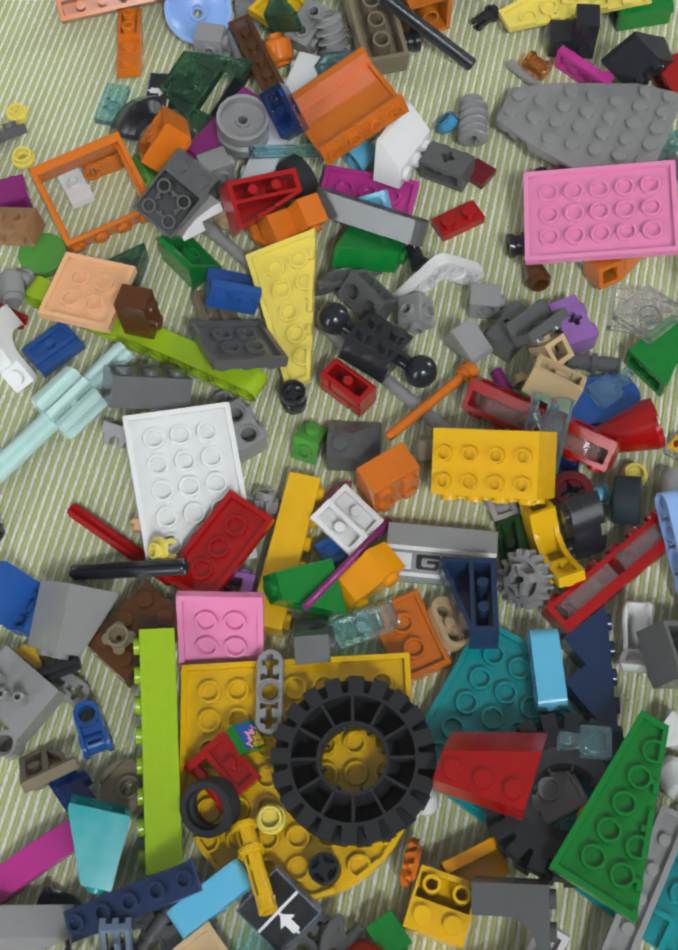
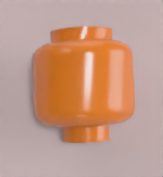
M280 32L268 35V40L264 44L276 68L290 65V61L294 58L290 38L288 36H281Z

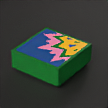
M253 719L231 725L227 729L240 756L259 751L267 745Z

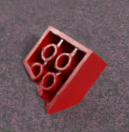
M452 732L442 750L433 777V790L523 820L548 733Z

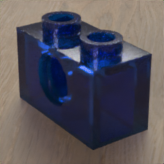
M279 82L259 94L281 139L290 141L309 129L287 85Z

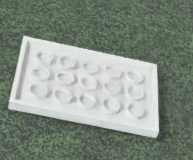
M229 402L122 416L145 560H152L148 555V546L152 539L157 536L164 537L165 540H176V544L168 546V552L179 555L229 490L247 500ZM256 548L253 550V552L250 554L246 561L256 560L258 558Z

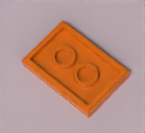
M418 589L366 609V613L385 654L410 652L411 682L452 666V661L446 649L439 642Z

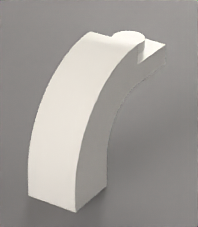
M5 304L0 308V374L18 394L38 376L15 348L13 332L23 323L11 308Z

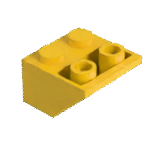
M421 864L402 927L408 932L461 950L464 946L472 918L471 881Z

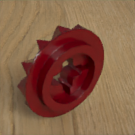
M563 472L555 477V498H552L551 501L559 510L561 509L560 504L565 499L571 498L570 496H564L567 493V484L573 490L579 491L576 493V496L594 491L593 484L586 475L580 472Z

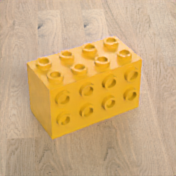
M433 428L431 494H441L442 500L466 499V501L483 502L484 500L501 504L519 502V505L545 504V499L555 498L557 432Z

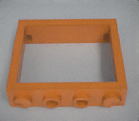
M118 131L29 168L31 179L68 252L80 253L86 250L88 245L92 243H103L117 232L122 234L131 230L133 225L140 222L141 224L150 222L138 211H135L70 239L43 185L48 180L117 151L140 197L147 188Z

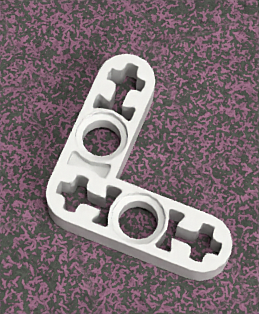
M440 253L432 257L397 289L394 296L398 300V297L417 291L426 295L442 279L470 286L471 283L481 281L484 277V272L476 261L447 253Z

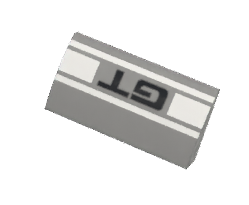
M389 522L387 544L405 565V568L399 574L400 580L398 582L443 586L440 579L439 558L497 559L498 532Z

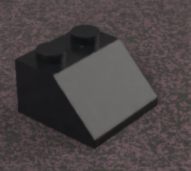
M634 31L604 56L601 62L621 83L648 85L652 78L663 73L666 67L673 63L674 60L665 37Z

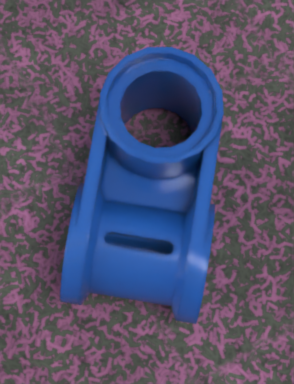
M83 700L77 703L73 710V718L84 758L89 760L92 755L105 750L114 751L113 739L102 710L90 700ZM87 710H95L94 718L91 721H82L83 714Z

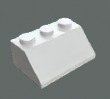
M406 102L409 112L388 125L376 140L373 181L400 189L405 181H409L414 168L419 167V159L432 142L429 140L430 129L409 102Z

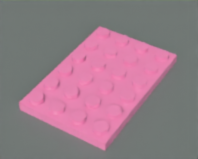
M675 160L523 172L525 265L678 255V197Z

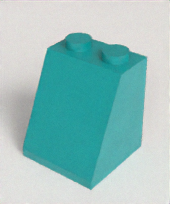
M72 794L68 805V815L80 885L85 886V890L93 894L102 895L104 891L112 892L131 818V807Z

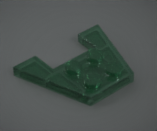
M183 51L159 89L199 134L214 118L200 109L222 75L224 74L243 83L254 63L250 59Z

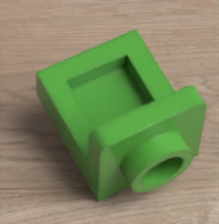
M304 420L294 435L291 457L315 464L318 459L319 449L327 437L328 427Z

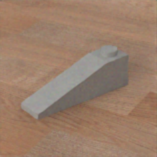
M0 905V950H44L69 940L70 935L63 912L76 907V905Z

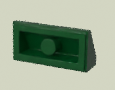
M520 514L495 522L496 531L498 532L500 562L503 559H509L508 553L516 552V549H531ZM501 562V569H504L505 566Z

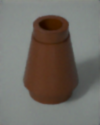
M524 258L527 286L535 292L545 290L550 285V274L543 264L525 265Z

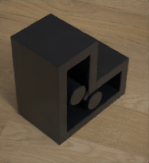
M577 4L573 21L550 20L547 57H556L557 50L564 45L583 59H593L600 28V5Z

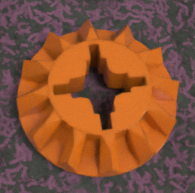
M411 837L408 840L399 879L400 885L409 888L410 882L415 883L423 847L418 845L419 838Z

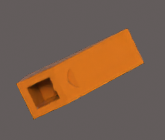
M643 257L583 261L584 276L596 288L601 290L622 281Z

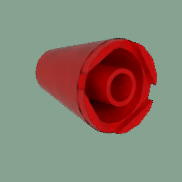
M651 398L639 401L596 426L601 430L624 439L619 453L660 450L666 447L663 429L658 423L656 417L658 414ZM600 446L597 447L599 455L607 454L609 451Z

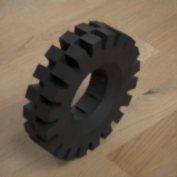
M349 676V681L340 682L339 678L324 681L325 687L317 690L314 686L302 694L304 699L299 704L293 702L285 712L287 719L284 724L279 723L274 735L277 741L275 748L271 747L270 759L274 769V773L271 774L274 787L278 791L279 799L286 811L307 832L320 840L346 848L347 846H356L357 848L370 847L376 842H387L397 837L396 834L401 830H407L417 820L416 816L421 810L424 811L431 798L430 793L433 787V777L437 762L431 729L428 727L426 719L418 706H414L410 702L409 697L398 688L396 691L389 688L386 682L375 678L373 682L365 681L364 676ZM352 729L367 731L366 734L369 737L371 734L375 735L385 747L381 749L382 755L386 754L385 769L383 773H378L379 780L366 790L361 787L359 792L342 791L341 786L338 784L336 787L332 786L326 780L323 773L327 771V768L322 766L325 748H330L329 742L339 733L345 732L347 734L348 730Z
M555 713L540 715L539 722L532 723L528 719L517 725L516 732L548 733L523 820L482 807V812L485 814V825L490 838L494 837L497 842L496 848L505 860L510 858L514 861V868L524 875L528 876L531 873L538 876V879H550V886H553L554 882L563 883L564 888H577L549 870L551 862L570 830L560 829L561 826L555 828L546 823L541 818V812L536 811L532 795H536L537 788L535 785L545 775L550 777L552 772L570 771V775L575 773L589 783V789L595 790L625 739L615 729L611 734L604 731L605 723L594 718H590L588 723L581 722L580 714L565 713L564 719H556Z

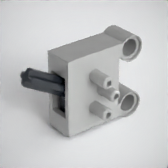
M8 645L3 647L0 651V720L9 727V730L0 731V757L15 760L23 755L28 741L57 709L66 696L52 681L81 670L82 663L79 656L71 655L68 660L61 659L36 669L16 650ZM12 738L13 745L9 751L5 752L4 744L8 739Z

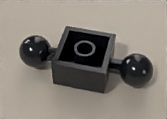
M337 302L327 303L319 310L317 322L323 332L329 335L341 333L347 335L338 356L342 360L380 383H383L397 366L404 369L406 380L414 387L425 388L435 381L437 366L432 358L426 355L410 357L406 354L414 336L407 333L404 329L393 325L381 315L375 314L372 311L356 324L350 320L346 307Z

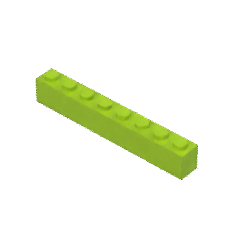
M174 628L139 629V637L133 638L134 655H140V666L134 667V685L140 684L141 696H135V714H141L142 726H136V744H142V756L136 757L137 775H143V787H137L138 806L144 805V818H138L139 837H145V849L139 850V869L146 868V875H154L183 863Z

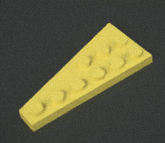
M517 0L498 10V16L508 32L549 25L550 20H573L577 4L600 5V14L652 4V0Z
M315 228L245 254L254 286L262 288L259 302L267 328L289 357L287 367H280L284 383L289 380H297L304 385L312 382L317 240Z

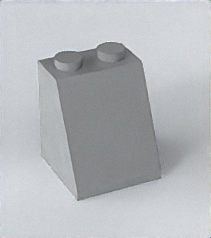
M41 579L27 646L37 648L38 655L50 656L52 658L68 660L69 655L81 657L116 602L118 593Z

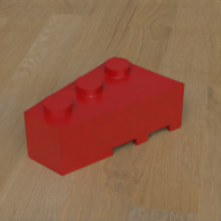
M296 167L225 182L219 192L232 237L238 236L257 224L266 215L284 207L302 192Z

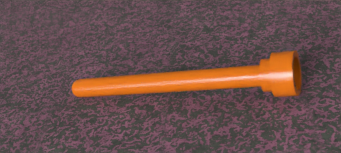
M467 360L459 365L456 375L385 433L386 439H395L460 384L470 383L472 378L478 377L479 370L475 364L472 365Z

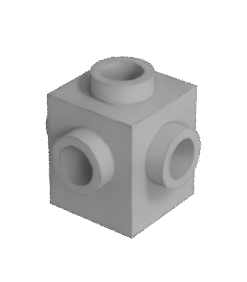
M420 291L398 297L397 321L400 327L411 334H421L424 330L433 328L435 311L432 299Z

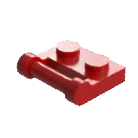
M223 731L183 767L188 775H193L196 780L209 776L202 768V765L208 760L221 777L231 782L237 790L239 798L262 778L246 757L239 755L234 743ZM205 789L216 803L215 808L220 814H223L222 800L212 790Z

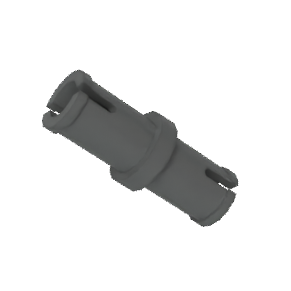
M592 353V355L575 354L568 360L567 367L570 369L588 370L593 374L596 371L619 374L621 357L598 356V353Z

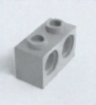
M239 397L230 402L232 419L235 417L241 418L239 421H233L239 458L242 464L268 449L267 438L269 434L262 423L258 425L255 421L256 415L249 404L244 405ZM247 437L255 438L252 441H244Z

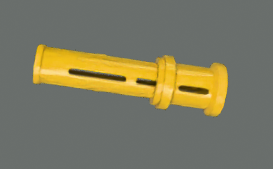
M248 818L234 823L230 827V831L236 837L239 847L237 851L238 858L246 866L258 914L265 917L276 913L279 908L262 856L265 848L263 843L259 842L257 836V822L253 818Z

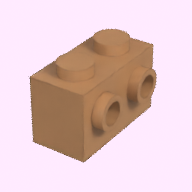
M0 207V246H36L46 226L36 208Z

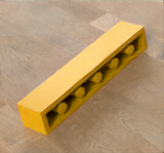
M289 472L257 592H264L262 576L307 564L303 560L305 553H310L313 537H310L311 529L317 528V525L309 518L316 512L318 504H323L326 489L322 488L321 478ZM265 593L264 633L284 638L285 630H290L293 622V614L290 613L291 609L269 604Z

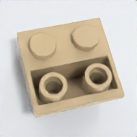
M539 354L531 364L521 391L533 399H539L551 405L558 411L570 414L584 390L588 377Z

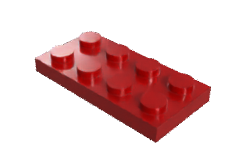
M229 490L175 558H185L190 563L188 574L162 577L180 591L222 592L275 523L274 518L232 490Z

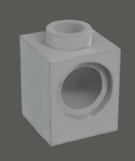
M471 283L468 318L498 320L499 311L505 307L506 297L501 295V285Z

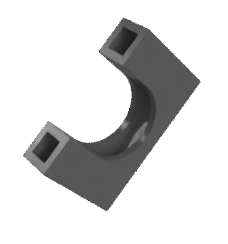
M473 877L471 881V915L504 916L520 921L533 935L537 950H551V942L557 943V922H551V909H557V889H551L550 879Z

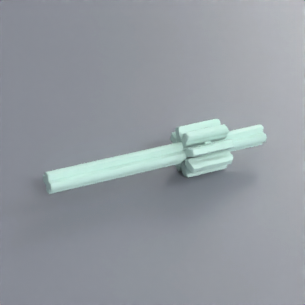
M116 342L82 375L72 366L64 367L31 398L32 404L37 408L40 415L0 452V485L57 430L65 438L73 440L107 408V402L99 392L102 389L104 365H111V362L114 361L128 364L134 358L132 353L121 342Z

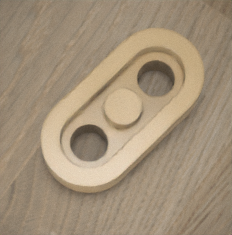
M446 596L436 597L428 606L429 619L440 644L449 651H459L465 646L466 640L450 601ZM438 611H441L444 616L439 615ZM449 636H452L455 641H452Z

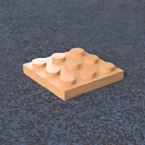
M66 251L37 313L42 319L110 334L118 317L114 308V302L122 283L132 285L137 274L136 267Z

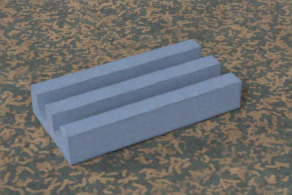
M132 917L125 918V923H119V918H112V924H106V918H99L101 950H109L107 933H113L114 950H121L120 933H125L126 950H134Z

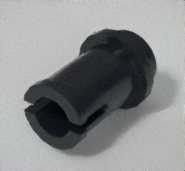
M494 4L487 5L483 12L471 19L472 25L477 22L473 28L476 31H481L489 23L496 22L499 17L498 7Z
M409 244L405 247V250L408 251V258L411 262L410 268L413 272H417L429 261L428 258L424 257L420 247L415 246L414 248L413 245Z

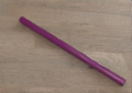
M386 518L302 603L304 610H309L388 529L389 522H393L392 519Z

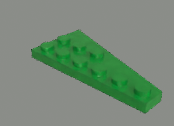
M643 710L639 713L549 866V870L633 924H636L638 917V907L669 731L667 724Z

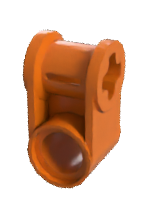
M116 151L83 165L82 174L86 180L93 181L121 170L124 165Z

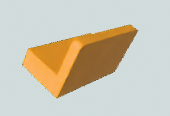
M494 837L442 862L440 866L443 872L472 881L474 876L505 877L510 873L503 856L496 848L497 842Z

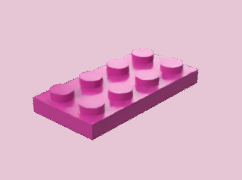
M333 165L326 166L320 187L329 188L355 197L387 189L392 209L413 214L420 181H405L401 188L397 189L373 181L374 173Z

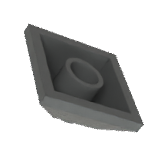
M329 421L326 448L327 470L356 471V468L380 455L381 422Z

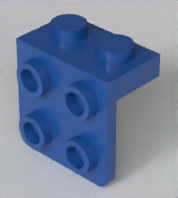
M208 268L206 273L205 306L255 315L262 295V288L254 286L252 276L217 268Z
M0 561V625L16 635L29 637L40 582L7 561Z

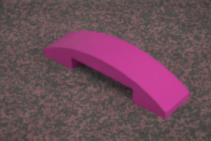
M69 820L42 835L0 865V905L6 904L24 891L23 888L75 853Z

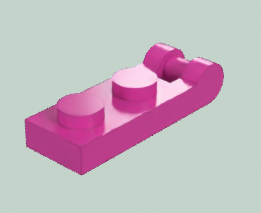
M564 45L557 50L554 67L576 82L606 84L613 82L614 76L611 72H602L592 63H589Z

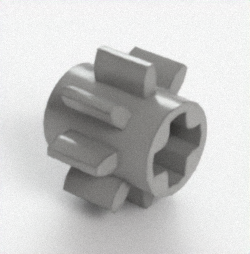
M256 489L255 495L251 494L248 497V502L273 517V514H278L281 499L275 498V491Z

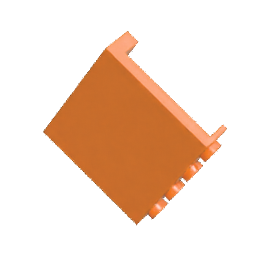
M363 46L283 99L289 113L327 166L409 112L403 95L401 93L397 94L378 71Z

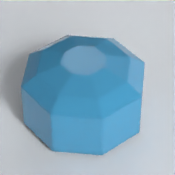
M453 111L446 112L436 121L435 128L440 134H447L457 126L458 117Z

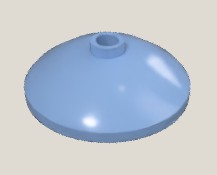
M165 0L164 12L171 31L182 41L194 45L193 37L198 21L222 24L226 26L227 30L228 22L231 21L232 6L230 0ZM199 11L202 16L197 18L194 16V12Z

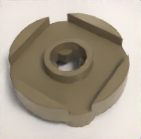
M121 759L114 762L105 770L101 777L100 799L131 807L130 820H134L144 815V805L138 806L137 787H143V775H137L136 759ZM135 781L137 783L135 786L136 792L133 795L128 794L124 796V783L132 784Z

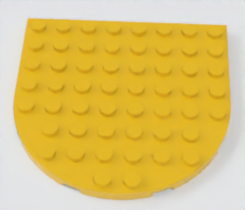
M410 652L331 657V662L296 665L295 659H284V722L287 719L285 712L293 702L299 704L304 699L303 693L314 686L317 690L325 687L324 681L339 678L340 682L349 681V676H364L365 681L373 682L375 678L388 683L389 688L395 691L398 688L409 697L410 702L413 704ZM269 660L268 663H264L269 669V678L278 680L279 677L275 678L273 676V666L278 665V662ZM257 661L181 665L180 799L184 790L191 783L197 781L193 775H188L184 770L185 764L222 731L231 740L227 732L231 725L252 719L255 723ZM275 685L266 686L262 693L263 698L266 700L275 699L278 695V688ZM262 705V709L267 708L268 719L263 720L262 723L268 729H271L272 724L277 723V720L272 717V708L278 709V705L275 707ZM352 729L348 730L347 734L345 732L339 733L329 742L330 748H325L322 766H326L327 771L323 773L326 780L332 786L336 787L338 784L341 786L342 791L359 792L361 787L366 790L379 780L378 773H383L385 769L386 754L382 755L381 749L385 747L375 735L371 734L369 737L366 734L367 731ZM260 732L267 745L259 751L244 756L262 778L240 797L241 811L237 822L248 818L256 820L258 811L266 804H277L285 811L287 822L280 833L267 835L260 831L258 826L256 828L259 842L263 843L265 848L262 856L268 875L280 865L314 900L334 896L359 884L386 861L396 848L405 829L396 834L397 837L383 843L380 841L373 843V846L357 848L356 846H347L346 848L332 845L330 842L320 840L307 832L286 811L279 799L280 795L274 787L271 775L274 773V769L270 759L271 747L275 748L277 740L274 736H265ZM208 760L202 765V768L209 776H220ZM204 789L197 796L199 813L207 822L211 824L219 823L223 819L224 813H219L215 808L216 803ZM230 829L213 838L198 837L191 832L193 840L202 855L217 871L238 858L237 851L239 847L236 837L231 834ZM327 852L332 854L341 865L340 878L331 886L319 885L309 875V862L318 853Z

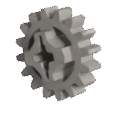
M516 549V552H509V559L501 561L505 568L498 570V573L503 575V579L498 581V584L504 585L501 594H508L507 603H515L516 609L524 608V610H530L543 606V600L550 598L547 590L554 588L549 583V579H552L554 574L547 571L551 564H544L545 556L543 554L536 555L535 549Z

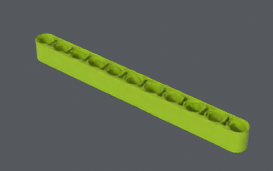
M39 275L36 276L26 289L24 300L32 307L39 309L52 281ZM118 317L110 334L82 328L114 343L121 342L126 348L160 363L178 365L179 369L184 370L186 374L251 402L257 399L268 381L267 375L257 368H252L251 370H213L196 342L164 328H161L159 331L157 330L154 340L125 334Z

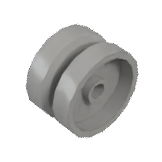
M236 94L226 98L219 105L216 112L217 140L220 146H224L227 154H232V156L237 158H251L258 155L265 149L269 140L268 109L261 100L249 94Z

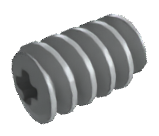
M334 10L316 14L313 18L320 21L314 24V28L321 29V31L316 33V37L323 38L318 42V46L325 47L319 53L322 56H327L325 57L326 64L338 63L349 55V51L346 48L347 41L344 39L345 32L342 30L343 22L340 21L342 15Z
M467 94L459 100L458 139L465 146H482L488 140V105L479 94Z

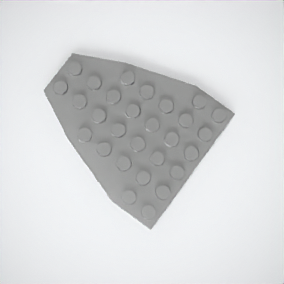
M555 83L512 87L496 118V126L502 131L508 132L510 137L516 141L521 139L527 143L529 151L557 167L560 164L568 168L659 161L678 114V93L639 83Z

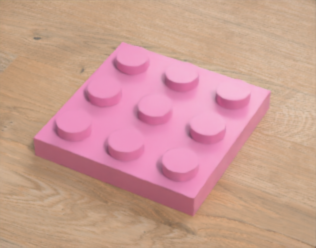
M177 591L176 613L180 672L181 665L257 661L259 655L265 651L264 592Z

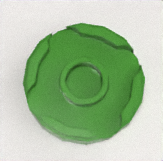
M42 233L35 247L22 246L19 248L18 259L21 267L30 269L35 277L39 275L48 278L56 274L67 249L64 242L58 236Z

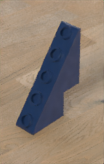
M603 606L563 637L560 643L561 649L579 668L576 673L565 681L567 697L588 722L590 718H594L605 723L603 730L611 734L615 729L623 736V728L618 726L617 715L620 714V699L615 697L614 686H617L618 676L617 670L612 669L611 658L615 656V646L613 641H609V631L612 630L611 614H607L606 608Z
M193 859L64 911L63 914L71 943L99 934V918H106V924H112V918H119V923H125V918L132 917L133 921L139 917L165 909L203 891Z

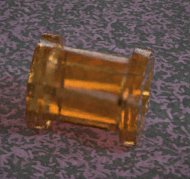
M532 50L525 57L522 68L526 71L530 70L537 75V79L542 81L550 73L553 63L549 60H543L537 56V52Z

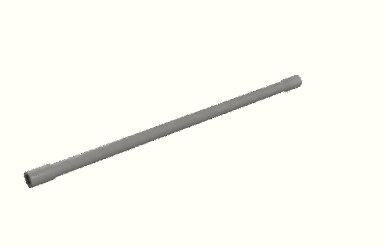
M209 219L203 221L205 231L202 233L210 240L216 242L250 271L245 257L247 253L221 232L220 228ZM314 310V327L342 349L346 337L342 333L329 335L323 332L317 322L318 313ZM389 375L381 383L412 410L422 403L418 397L392 375ZM432 409L421 416L432 429L454 428L453 425Z

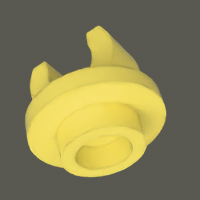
M161 536L154 537L148 546L149 557L152 560L175 559L178 554H170L168 546L176 544V540H165Z

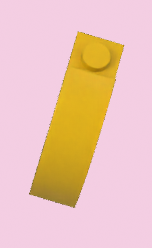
M545 499V504L520 505L522 521L531 549L536 550V555L543 554L545 556L544 564H551L547 571L554 574V577L549 579V583H556L559 588L573 586L577 582L586 580L585 570L571 556L563 541L556 507L548 499Z

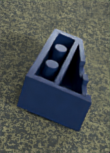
M439 558L440 579L468 648L498 649L499 616L496 558Z

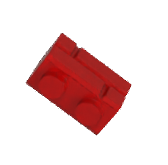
M334 358L319 375L321 381L320 388L346 408L351 409L358 417H362L376 401V386L338 358Z

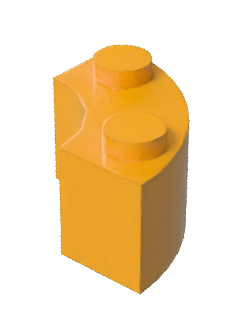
M386 541L367 549L338 579L347 612L343 613L344 616L354 611L357 614L361 613L370 605L369 601L386 587L391 588L400 580L399 574L405 568V565Z

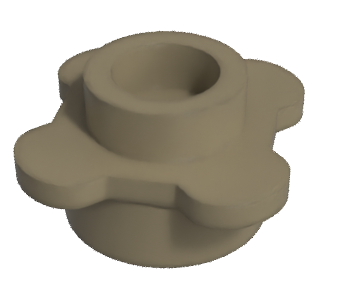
M117 621L102 635L101 641L104 645H109L113 649L114 654L122 655L125 652V648L130 643H133V638L136 637L134 631H129L122 621ZM117 636H121V640H116Z

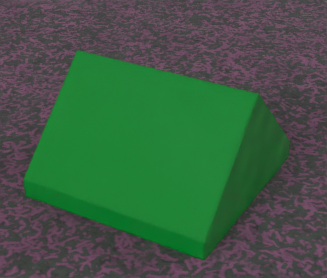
M160 236L158 239L163 260L193 291L206 282L208 268L222 269V266L193 237L186 241H183L180 237L170 239L168 236Z

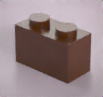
M122 283L114 302V308L124 333L154 340L157 330L159 331L162 328L163 316L160 314L158 302L155 300L152 289Z

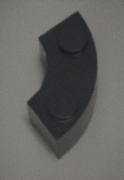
M146 95L129 101L114 117L109 134L118 131L121 138L139 141L145 127L151 124L162 105L166 106L167 96Z
M594 490L565 499L560 504L559 516L565 525L563 541L571 556L575 560H579L603 552L607 545V535H602L601 524L606 523L598 491Z

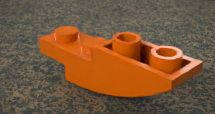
M125 8L119 10L117 75L118 78L141 77L144 63L141 8Z

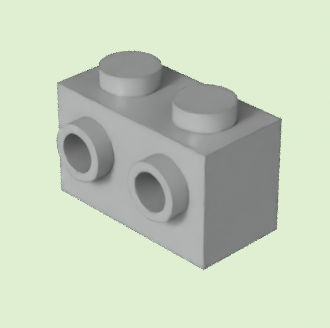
M313 0L305 1L284 36L290 38L294 50L313 55L320 48L318 42L323 38L316 37V33L321 31V29L314 28V24L320 20L313 17L318 13L329 11V8Z
M198 21L193 37L198 71L225 75L227 66H231L232 52H229L230 36L226 34V26Z
M224 146L196 155L197 161L222 181L211 195L217 200L220 197L219 190L225 182L238 179L234 168H236L232 154H227Z

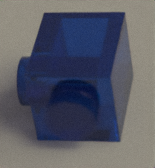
M84 769L80 772L79 770L70 772L48 784L67 813L72 794L98 799L89 787L93 784V781Z

